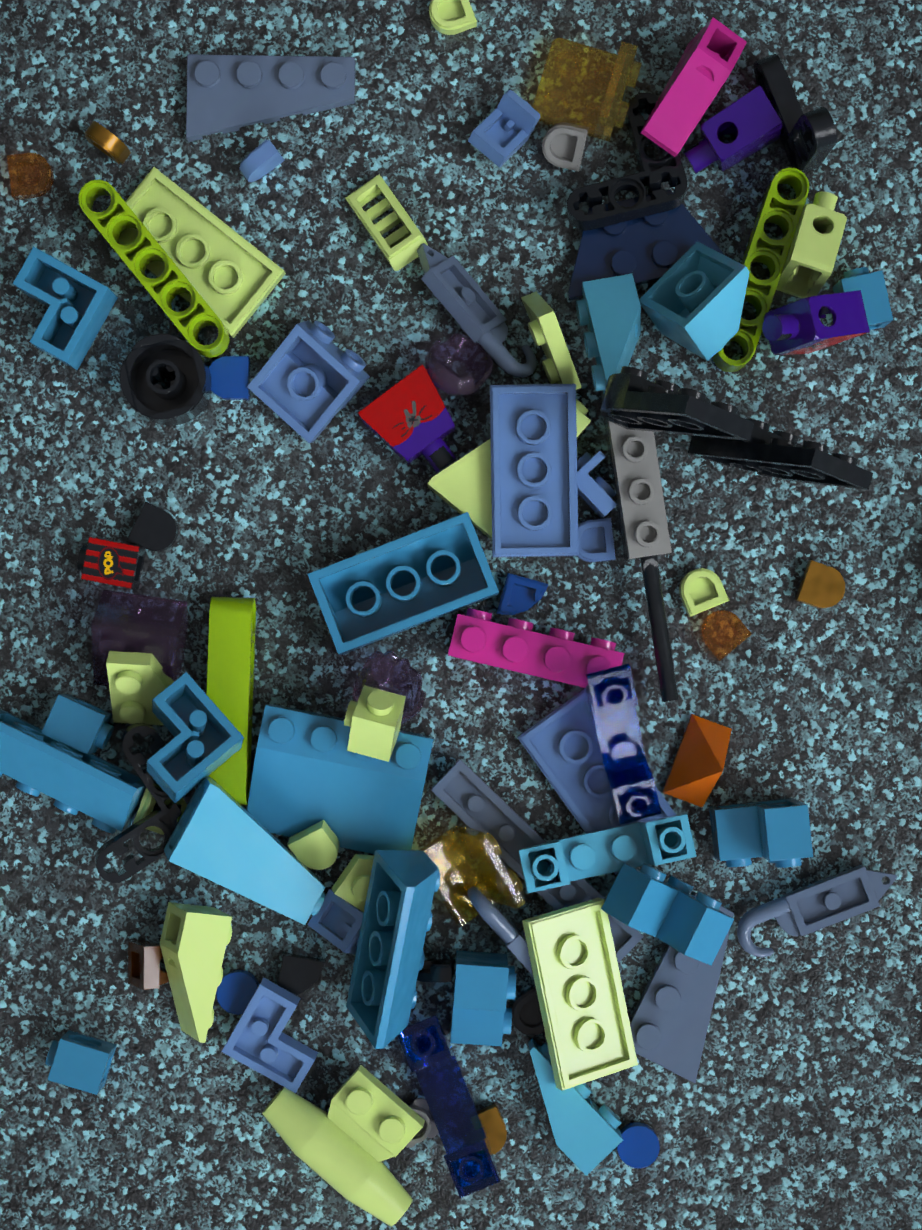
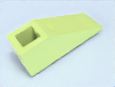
M168 902L160 939V948L181 1031L198 1042L205 1043L208 1029L212 1026L214 1020L213 1005L217 987H219L223 978L222 963L225 949L232 937V916L214 907Z

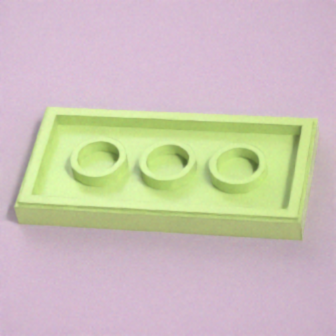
M155 167L151 169L125 201L222 321L232 338L238 334L286 274L282 268ZM125 229L120 234L119 244H132L137 239L138 229ZM153 261L149 263L146 269L156 277H159L164 271L165 264L162 261ZM179 294L182 298H184L187 302L191 304L192 299L190 294Z
M595 898L522 920L556 1088L562 1091L638 1065L608 913L601 910L605 899Z

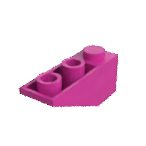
M713 17L687 45L646 121L641 134L676 157L731 74L747 42Z

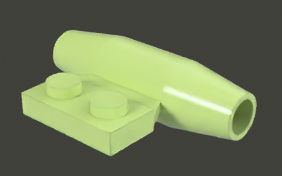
M362 1065L355 1070L333 1095L328 1113L285 1087L275 1095L262 1112L263 1116L293 1153L346 1200L391 1227L398 1222L411 1205L412 1197L382 1161L392 1157L396 1158L423 1128L425 1120Z

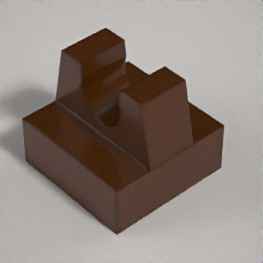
M146 940L128 941V984L142 990L159 989L160 985L169 982L166 969H160V960L163 958L160 943Z

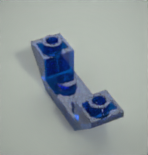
M629 663L586 674V693L602 764L619 823L624 824L661 814L655 781L646 760L635 706L638 705Z
M437 1015L406 1027L397 1036L412 1073L416 1072L447 1153L444 1155L459 1197H465L501 1182L485 1128L456 1054Z

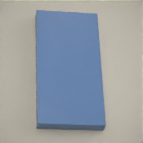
M576 384L490 385L492 558L579 556Z
M586 688L517 736L585 833L635 822L676 816L673 809Z

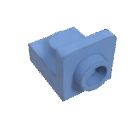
M600 450L594 457L586 452L577 460L578 495L603 519L617 504L612 499L616 493L610 485L600 476L594 480L589 475L606 457Z
M329 889L319 912L312 916L307 925L342 952L356 955L364 912L334 894L332 889Z

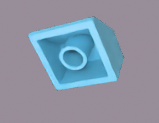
M697 241L639 299L640 305L661 334L704 360L709 361L739 331L750 272L745 265Z

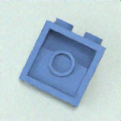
M307 320L296 324L247 388L302 438L311 443L317 439L339 410L347 406L370 376L363 370L366 363L358 354L349 349L343 352L332 342L335 335L326 325L319 321H314L312 324Z

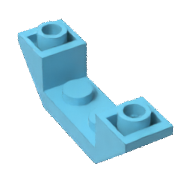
M687 814L635 822L561 838L518 850L527 893L569 885L571 881L620 871L623 863L632 867H640L643 863L656 866L697 857Z

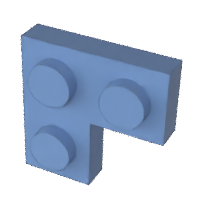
M264 977L222 1050L226 1055L294 1093L297 1092L318 1054L317 1051L282 1032L301 998Z

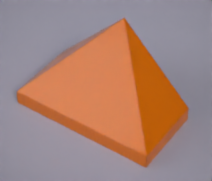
M691 714L662 793L703 808L723 772L732 729Z

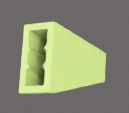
M576 399L578 439L591 420L585 416L589 412L588 409ZM489 439L433 476L427 485L429 489L459 514L468 512L473 525L492 540L491 441Z

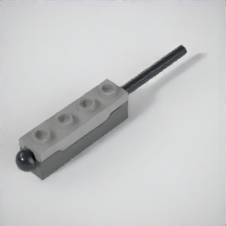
M602 393L601 396H600V398H601V405H602V400H603V397H604V394H603V393ZM604 418L625 561L641 560L662 702L679 700L657 559L659 556H666L672 553L654 432L625 429Z

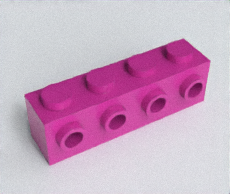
M472 608L467 609L466 616L457 614L448 656L615 695L625 654L615 651V642L594 637L591 638L590 645L573 641L575 633L551 627L549 635L532 631L534 623L509 618L508 624L503 625L491 622L492 613Z

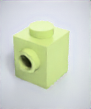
M364 685L358 702L350 700L346 711L344 726L351 727L347 751L389 762L400 732L406 696Z

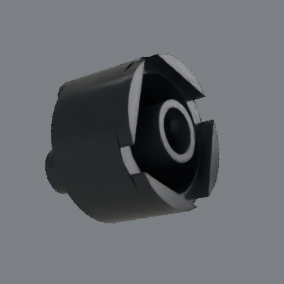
M155 334L141 339L131 348V352L126 360L123 361L120 369V384L126 400L136 411L154 423L176 426L193 420L208 407L212 393L209 366L190 343L171 334ZM169 372L175 380L170 382L171 387L165 389L158 383L164 381V373Z

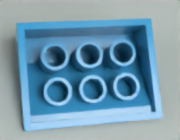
M266 704L256 746L247 811L273 834L291 837L325 820L337 836L341 848L375 854V850H411L434 737L400 730L390 761L387 762L347 751L351 727L344 726V718L275 704Z

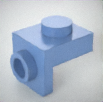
M508 90L502 96L497 108L472 131L468 142L500 168L528 141L541 116L527 101L523 100L512 90Z

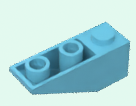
M632 273L582 282L583 300L576 301L579 325H587L589 331L584 333L587 358L595 357L596 365L591 366L595 391L603 390V394L605 393L609 376L621 373L623 366L628 367L641 334V305Z
M532 1038L528 1042L529 1051L556 1145L587 1176L623 1141L620 1129L618 1128L622 1122L606 1104L599 1108L588 1097L592 1090L586 1083L563 1091L556 1088L548 1045L545 1042L540 1046Z

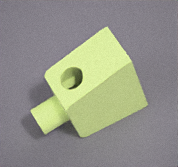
M823 191L817 192L813 203L806 204L803 208L776 290L802 299L817 296L832 274L847 217L844 214L837 212L840 199L836 195Z

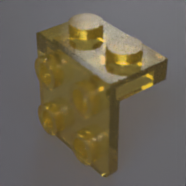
M554 39L532 106L541 116L539 121L552 125L567 122L589 127L588 136L609 142L614 126L623 127L630 103L622 101L626 86L634 88L642 64L641 62L634 61L638 46L622 41L618 55L567 39Z
M453 826L420 849L439 868L440 886L437 893L456 925L463 926L479 915L468 897V889L473 886L477 887L492 904L500 903L516 909L525 904V900L520 893L523 891V885L511 869L506 870L499 858L502 850L490 833L484 834L480 830Z

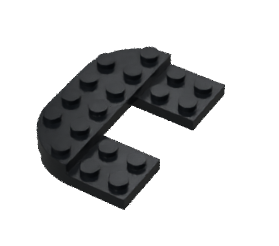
M623 366L621 373L612 374L608 378L600 408L601 416L618 426L630 430L691 436L688 449L689 454L724 466L757 472L759 475L796 482L869 490L873 473L856 466L858 459L838 453L830 455L828 454V446L812 441H803L802 445L797 443L798 436L782 431H773L772 433L769 431L770 425L768 423L740 417L741 412L735 406L721 402H711L706 397V394L680 388V386L667 381L654 380V382L647 380L648 373L637 368Z

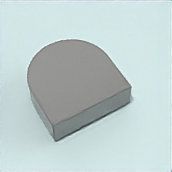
M567 122L553 125L546 132L542 141V151L547 161L556 167L579 172L589 127Z

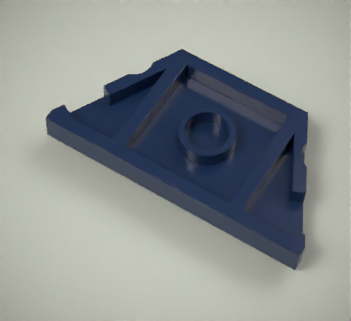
M671 189L666 190L667 195L674 194ZM651 194L646 195V201H650ZM639 198L617 201V203L624 207H631L638 202ZM605 204V211H609L608 204ZM683 204L673 210L594 230L583 231L567 294L568 300L583 298L582 282L631 273L633 274L635 286L658 281L697 241L723 255L724 253ZM592 208L588 209L587 215L592 214Z

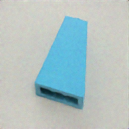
M208 776L199 783L164 848L168 861L306 925L310 915L315 916L319 912L325 899V893L323 892L325 886L319 878L211 777Z

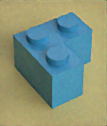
M33 246L13 282V285L24 294L48 307L29 342L44 353L78 370L118 297L107 286Z
M187 672L152 699V712L175 738L147 760V772L170 799L176 803L242 748L244 737Z
M788 798L709 807L714 857L719 861H726V867L752 865L751 858L763 857L769 863H775L777 868L796 867L802 865L801 858L813 857L808 805L803 802Z
M623 863L601 910L631 928L658 938L683 955L712 966L734 921V918L719 910L722 902L698 891L696 896L692 895L691 892L694 886L671 875L668 882L664 881L667 876L665 873L643 863L640 870Z
M456 950L450 1043L502 1047L503 1034H511L512 1008H506L507 999L515 1000L516 973L515 966H508L507 954Z

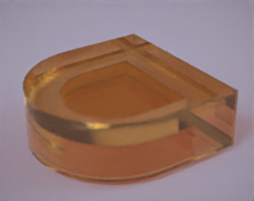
M36 153L7 155L11 195L14 200L41 197L51 189L54 182V172L45 158Z
M725 610L708 614L700 625L701 641L717 661L722 660L752 635L735 614Z

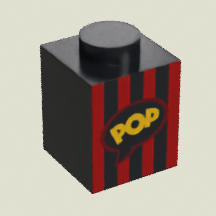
M89 537L88 545H82L78 556L77 568L82 570L81 579L139 590L146 549Z

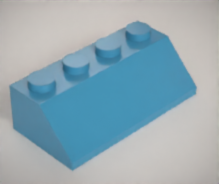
M468 512L307 574L339 655L354 651L499 594Z
M0 709V778L2 774H5L17 780L15 787L27 794L38 797L41 792L54 798L55 802L53 805L66 813L77 815L78 811L93 817L91 824L105 832L115 834L116 829L122 832L131 826L146 789L139 776L94 754L87 755L41 734V728Z
M375 850L346 1007L375 1049H384L408 1026L411 1009H414L417 1002L416 982L418 972L424 966L425 955L423 947L426 932L432 926L431 906L434 892H437L440 886L439 868L422 850Z

